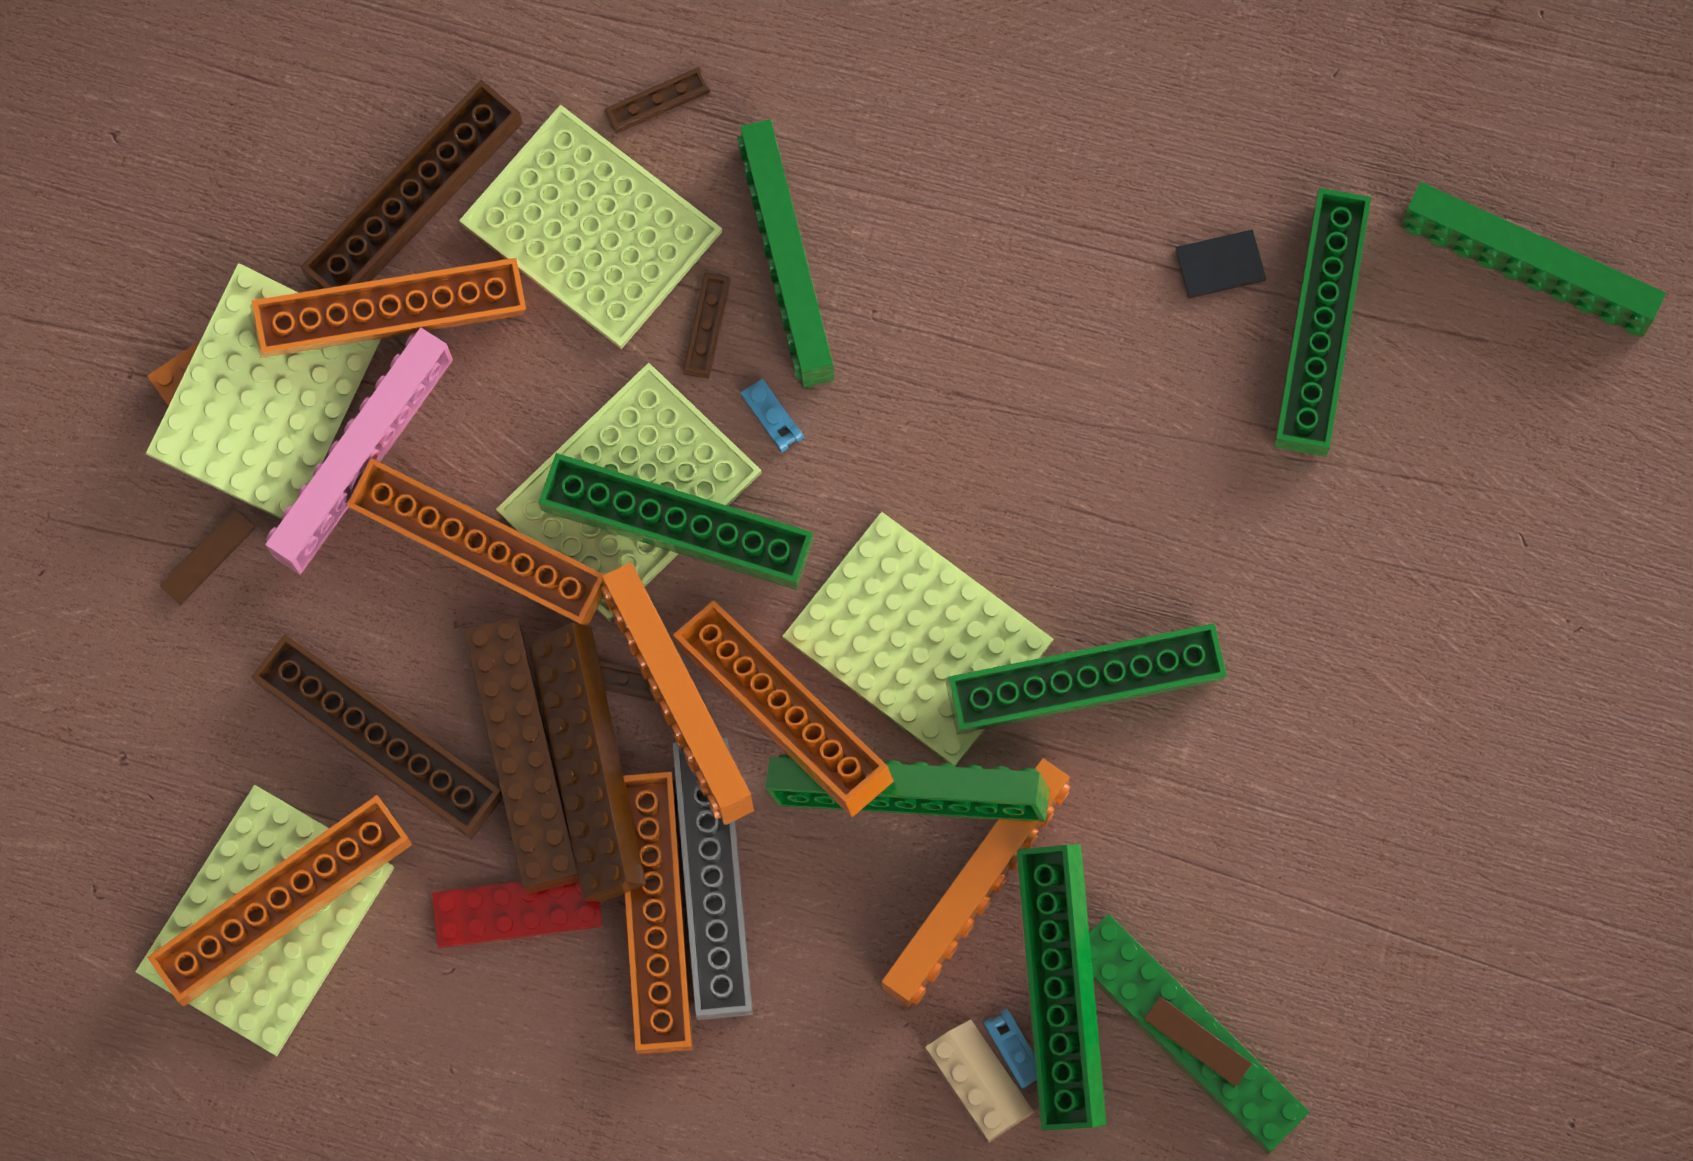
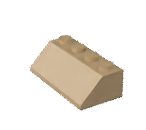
M972 1020L948 1031L925 1047V1052L987 1143H990L1034 1113Z

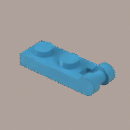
M763 378L741 392V397L781 453L789 449L788 446L796 441L798 443L804 439L800 429L794 424ZM786 428L789 433L783 437L780 436L779 432Z
M1005 1008L994 1019L988 1018L983 1021V1025L1020 1088L1024 1089L1037 1081L1035 1055L1009 1010ZM1006 1024L1010 1031L1001 1036L997 1029Z

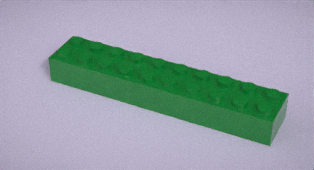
M769 119L740 126L741 136H737L741 161H743L745 178L751 193L752 206L756 212L759 233H762V245L765 257L768 260L771 281L774 282L778 307L783 306L780 307L781 321L784 331L789 330L786 332L787 345L790 356L795 355L792 357L796 380H802L803 388L834 381L833 362L772 121Z
M1421 181L1401 224V227L1405 228V231L1413 236H1423L1437 247L1445 246L1453 250L1459 257H1469L1478 261V264L1483 268H1493L1502 272V275L1510 280H1520L1534 291L1542 290L1550 294L1554 300L1558 302L1566 301L1575 305V308L1580 312L1597 315L1601 321L1610 325H1619L1627 333L1634 336L1641 335L1644 337L1666 295V292Z
M1323 188L1318 190L1273 448L1327 457L1329 452L1372 198L1370 196Z
M559 453L555 454L538 502L543 512L794 590L798 589L814 542L813 532Z
M1213 623L948 676L945 682L957 734L1219 682L1227 677L1216 626Z
M787 754L769 758L765 789L778 806L844 810ZM888 760L885 764L888 766L894 782L860 810L867 812L1046 822L1050 790L1041 773L1032 768H1022L1021 771H1014L1003 766H996L994 769H983L978 765H967L966 768H960L948 763H942L939 766H929L924 762H913L912 765H906L898 761Z
M1081 844L1019 849L1016 851L1041 1130L1105 1126L1107 1123Z
M1110 914L1089 933L1094 983L1268 1155L1310 1111ZM1160 996L1252 1063L1236 1087H1233L1144 1021V1018Z

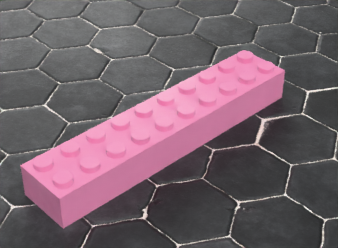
M421 327L417 333H412L405 344L407 347L402 354H397L390 364L391 369L387 375L379 378L375 385L376 390L372 396L364 399L359 408L360 413L355 419L352 418L344 428L345 434L340 441L336 440L331 445L328 452L330 455L325 462H320L313 472L314 477L310 483L304 484L297 495V501L293 506H288L282 515L283 520L277 528L274 527L267 535V543L265 545L272 556L299 575L302 574L348 509L346 505L370 458L378 462L383 460L453 361L447 344Z

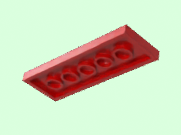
M522 881L432 892L438 948L603 927L600 902L584 900L579 882L528 895L523 888Z

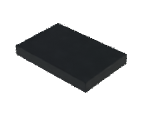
M1253 229L1178 246L1175 249L1188 299L1266 281Z

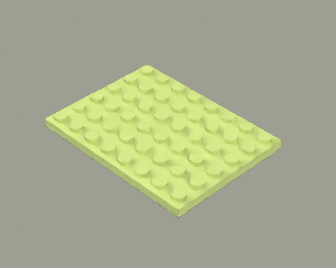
M562 105L553 112L459 220L464 228L504 259L516 258L518 269L620 349L627 344L722 233L720 226Z
M238 263L145 454L283 520L282 515L288 506L295 504L298 499L299 490L304 484L310 483L314 477L313 472L316 466L323 462L381 339L260 358L250 308L251 301L298 292Z
M648 363L497 507L496 511L516 531L604 575L632 562L645 587L678 553L541 511L538 502L555 454L559 453L727 506L762 474V470ZM602 598L597 610L610 621L614 617L613 612L608 610Z
M883 512L878 515L782 636L785 641L946 762L957 766L985 729L957 734L945 682L948 676L1041 658L1054 640Z
M254 785L137 968L136 973L171 993L147 957L329 828ZM387 862L191 1001L189 1005L277 1057L394 870V866Z

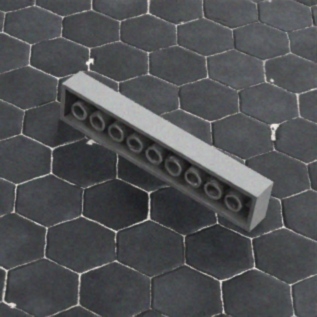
M722 738L729 750L728 738ZM673 743L697 1020L753 1015L736 820L724 826L721 818H714L709 807L708 794L703 796L697 784L696 771L691 772L683 748L679 749L677 743Z

